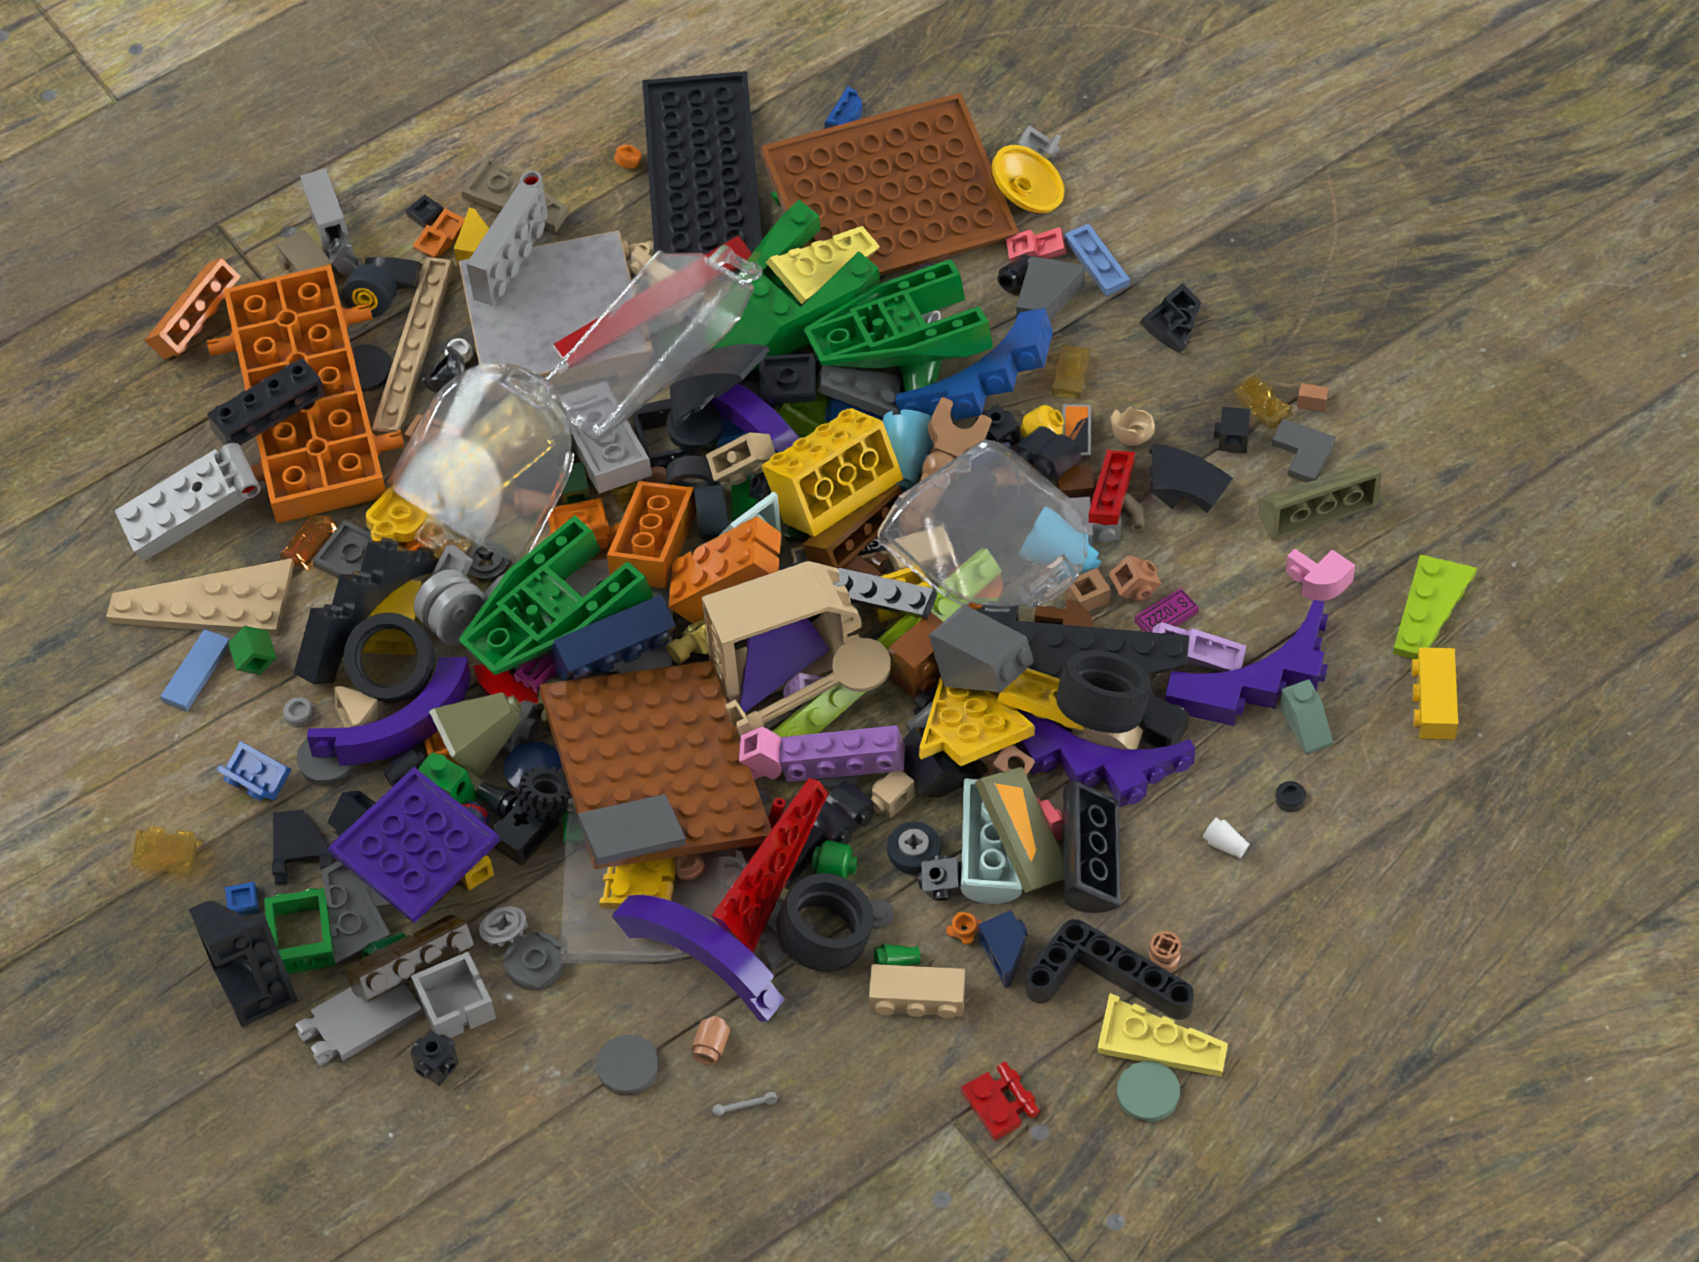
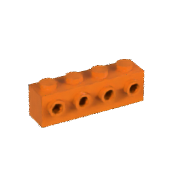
M222 258L206 264L144 341L163 359L181 355L186 350L188 341L202 330V324L218 310V304L222 299H225L223 289L233 287L241 276Z

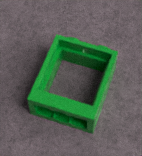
M308 888L303 892L292 894L279 893L273 897L264 898L266 920L287 974L337 966L324 888ZM313 909L320 910L323 942L279 949L276 916Z

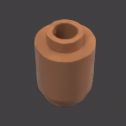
M710 1016L700 1021L692 1045V1057L697 1062L705 1065H715L717 1060L722 1057L730 1033V1028L726 1025L725 1020L716 1016Z

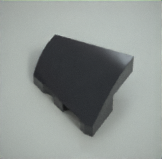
M1182 283L1168 294L1161 304L1144 316L1140 324L1167 347L1182 353L1186 348L1187 339L1193 329L1194 320L1202 302Z

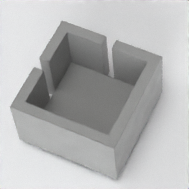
M469 952L411 976L416 995L433 1032L437 1035L444 1034L451 1038L465 1032L463 1028L465 1025H469V1028L472 1029L496 1019L492 1000L482 979H480Z

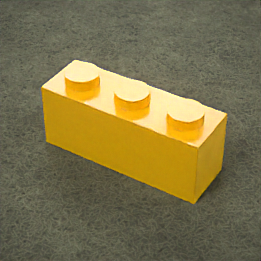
M1419 647L1417 659H1412L1411 675L1412 677H1417V684H1413L1412 701L1418 702V709H1414L1413 726L1419 727V739L1455 740L1458 728L1455 648Z

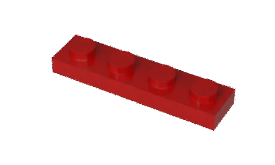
M1107 450L1088 513L1089 523L1103 526L1118 524L1135 464V452Z

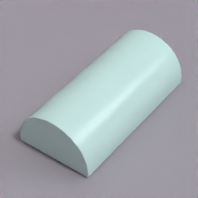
M964 779L961 892L970 900L979 903L1001 904L1010 902L1021 895L1023 887L974 783L978 780Z

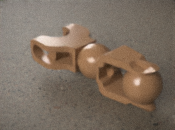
M945 397L940 399L928 424V433L934 446L933 450L923 461V474L916 486L912 503L904 507L900 516L901 526L907 536L935 528L936 515L934 511L941 502V498L946 493L949 484L957 477V464L963 456L971 455L979 450L992 422L990 417L981 414L973 427L968 429L958 428L952 423L950 418L953 402Z

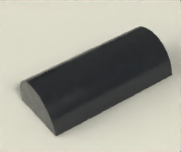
M1073 780L1063 789L1064 901L1069 907L1081 912L1103 913L1121 907L1119 800Z

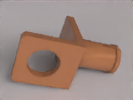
M1013 745L978 759L987 765V772L983 778L990 776L994 769L1000 772L1010 770L1007 762L1012 757H1017L1023 762V770L1027 776L1035 760Z

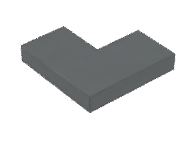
M1282 419L1272 439V445L1296 453L1288 469V476L1310 482L1318 478L1335 444L1336 437Z

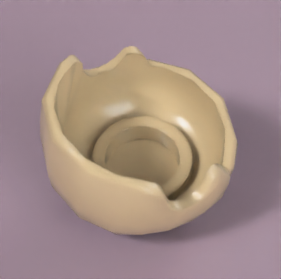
M1128 407L1126 412L1120 413L1116 409L1110 418L1115 438L1127 446L1140 445L1151 439L1155 432L1154 419L1151 414L1144 410H1134L1132 407Z

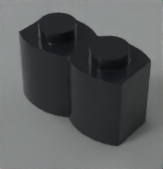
M1043 426L1037 427L1015 446L1017 460L1024 468L1038 470L1043 476L1054 479L1060 478L1082 459L1077 442L1066 435H1057L1051 429Z
M845 780L827 797L814 826L823 831V841L831 840L848 844L853 837V831L860 826H866L873 818V801Z

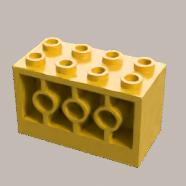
M852 408L841 411L838 417L828 423L819 425L813 433L796 440L791 447L783 452L772 455L769 461L761 465L771 492H775L778 495L779 512L783 523L813 537L904 479L883 421Z

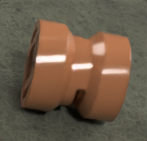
M1161 931L1155 934L1150 942L1149 960L1169 972L1174 971L1180 963L1181 941L1179 937L1169 931Z

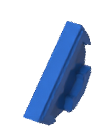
M847 86L825 120V129L860 119L863 107L856 90Z

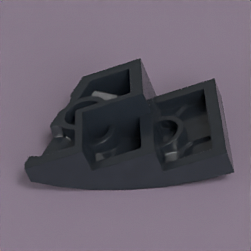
M1153 444L1149 449V453L1152 454V464L1149 467L1152 479L1150 482V492L1172 510L1186 496L1208 513L1233 479V477L1220 468L1189 452L1160 444Z

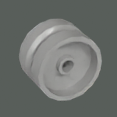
M450 569L440 571L431 576L421 586L415 597L413 607L415 616L443 643L455 645L460 644V637L488 598L460 571Z

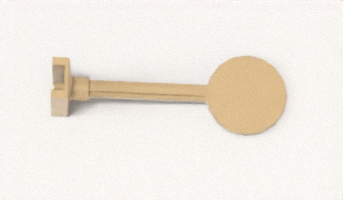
M857 638L848 641L837 650L833 657V672L758 712L754 711L748 715L744 713L735 699L725 705L729 720L733 726L735 725L737 733L741 738V735L764 726V723L837 685H842L846 689L857 692L875 689L885 682L890 674L891 658L888 650L880 642L870 638Z

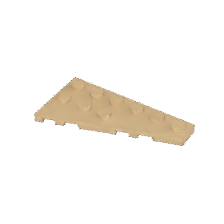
M293 558L112 593L106 618L110 624L190 630L206 629L208 631L238 633L245 625L267 630L270 636H278L294 568Z

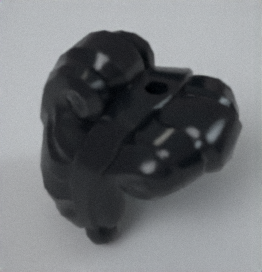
M447 346L445 349L448 351V355L441 362L434 364L428 379L422 377L421 382L432 392L438 394L450 393L453 396L460 397L470 389L472 378L465 369L462 355L451 346Z

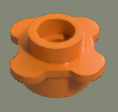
M958 912L952 920V925L946 928V933L949 937L960 939L964 945H970L974 942V936L978 932V924L982 922L979 919H975L970 913Z

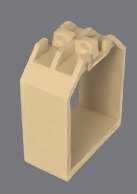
M806 561L702 597L709 659L713 661L728 703L736 699L740 705L743 668L747 654L746 647L735 650V642L820 613L822 614L812 622V625L830 650L799 673L824 676L833 672V657L837 650L846 642L860 638L858 634L847 637V634L862 627L857 609L851 605L850 595L845 585H833V583L840 581L837 568ZM784 683L782 686H780L772 693L783 690L786 683Z

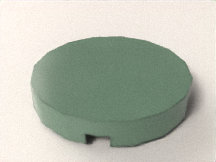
M1142 1061L1131 1065L1122 1073L1118 1080L1117 1100L1121 1109L1129 1117L1135 1120L1138 1118L1145 1120V1122L1154 1123L1166 1119L1175 1111L1180 1098V1084L1176 1075L1167 1066L1158 1062Z

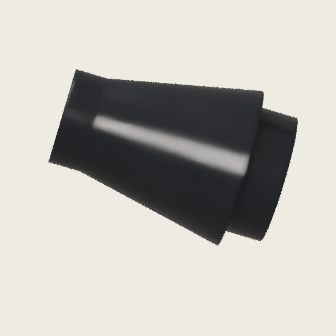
M1022 254L1019 258L999 270L997 281L1004 290L1014 291L1021 288L1031 258L1030 256Z
M487 782L480 784L476 791V797L482 800L500 818H504L511 811V807L518 797L515 791L493 786Z

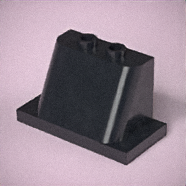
M206 901L188 909L212 968L241 1027L298 1001L263 912L246 918L216 901Z

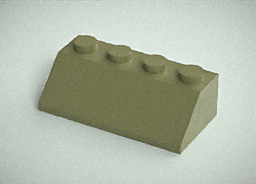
M1365 463L1347 467L1343 471L1331 475L1320 476L1316 480L1304 484H1295L1291 488L1277 493H1268L1259 499L1258 516L1273 541L1376 507L1378 505L1382 472L1380 468Z

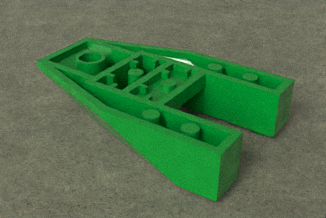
M798 199L777 220L743 265L704 341L712 349L737 344H759L769 348L770 351L765 356L789 355L810 344L804 333V328L872 286L877 285L880 282L879 268L858 251L809 300L801 304L766 263L772 256H781L796 248L801 249L821 230L819 216ZM759 363L748 373V375L759 370Z
M952 259L874 285L804 328V333L823 366L885 368L963 358L993 348L989 322L980 306L926 324L921 316L965 300L961 274Z
M574 515L507 570L464 631L459 642L489 671L497 675L548 655L552 650L553 640L650 600L654 595L646 577L628 561L584 597L571 588L565 580L601 551L593 531Z

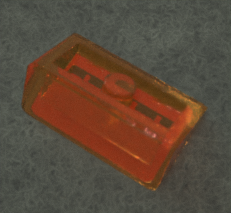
M311 515L279 556L284 560L292 558L294 565L310 570L313 566L312 559L338 526L330 516Z

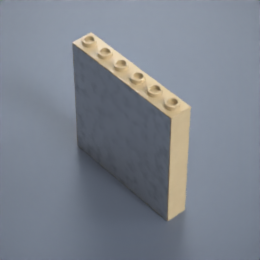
M619 230L531 247L529 256L522 260L516 276L511 277L506 285L505 293L497 299L493 306L473 299L467 269L469 259L459 261L487 403L617 378L619 374L641 371L643 373L651 371L649 360L654 359L652 344L645 341L646 338H649L647 323L568 369L553 347V344L639 294L637 281H631L630 278L635 276L631 269V260L626 261V257L630 256L627 240H621Z

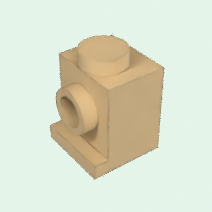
M902 771L888 772L885 778L882 777L877 780L872 788L871 798L874 811L879 814L883 813L891 819L915 797L914 780Z

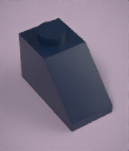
M1012 910L978 924V939L1005 988L1011 986L1025 950V937L1028 936L1024 922L1021 919L1017 920Z

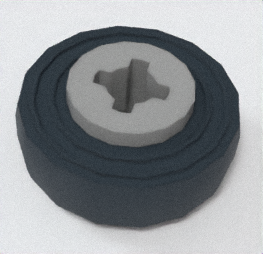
M911 821L902 823L894 828L888 837L887 854L889 861L896 869L906 874H918L919 871H922V861H930L932 856L940 855L941 853L939 835L931 826L923 822Z

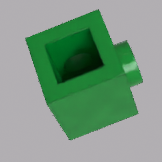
M244 625L228 642L236 670L261 675L276 659L267 630Z

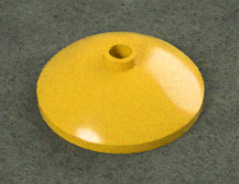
M1008 145L1001 148L994 156L992 161L994 180L1002 194L1014 205L1029 212L1048 213L1055 210L1061 204L1064 198L1063 181L1055 167L1040 153L1025 146Z

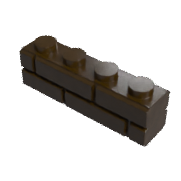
M450 914L414 932L413 936L408 935L361 959L359 963L355 962L345 967V972L354 995L369 1002L412 980V975L474 948V943L465 920Z

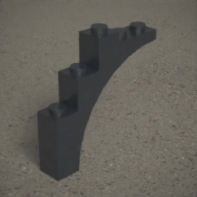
M384 537L381 541H368L361 571H353L352 574H340L332 605L325 604L323 608L310 609L293 674L312 684L334 683L344 657L346 641L352 630L360 622L367 619L373 610L394 590L412 579L424 574L433 573L440 558L434 556V552L427 548L418 547L417 551L398 546V541Z

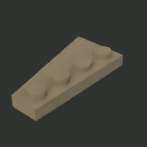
M487 154L462 189V198L501 212L520 183V178L515 176L510 168L505 165L500 166L493 157ZM544 192L548 211L544 229L556 233L569 214L568 207Z

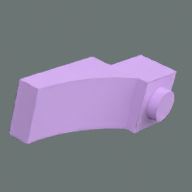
M1163 622L1153 627L1152 632L1190 635L1187 664L1222 672L1242 668L1246 645L1193 628L1187 631Z

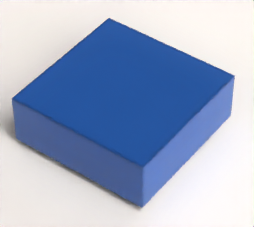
M255 881L225 887L227 908L242 916L260 913Z

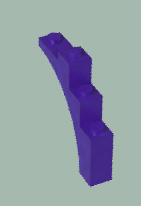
M1313 600L1308 615L1296 634L1280 649L1261 661L1240 669L1221 673L1193 674L1172 671L1165 694V701L1170 704L1180 705L1185 711L1189 712L1190 717L1234 726L1237 715H1243L1245 703L1275 709L1278 698L1282 697V689L1286 688V686H1292L1310 679L1317 692L1319 681L1325 682L1328 665L1323 664L1324 652L1320 651L1323 638L1318 637L1320 631L1325 632L1329 615L1324 614L1325 602Z
M1016 709L1035 726L1034 736L1015 743L1020 751L1035 760L1034 765L1030 769L1033 775L1042 771L1048 772L1058 764H1061L1070 781L1075 780L1092 788L1104 780L1114 799L1119 800V807L1140 802L1147 796V784L1158 783L1165 776L1175 772H1183L1194 764L1195 747L1190 739L1167 747L1146 750L1118 749L1084 740L1061 728L1050 719L1038 718L1032 713Z

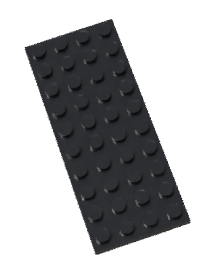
M747 71L642 80L654 259L672 270L679 271L737 236L742 239L751 253H753L762 241ZM742 268L719 281L736 280Z

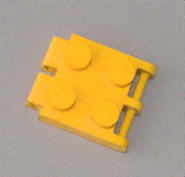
M676 858L616 866L615 873H613L614 867H608L607 873L603 876L605 888L603 897L599 899V906L605 909H618L628 895H648L671 901L674 887L672 884L675 881Z

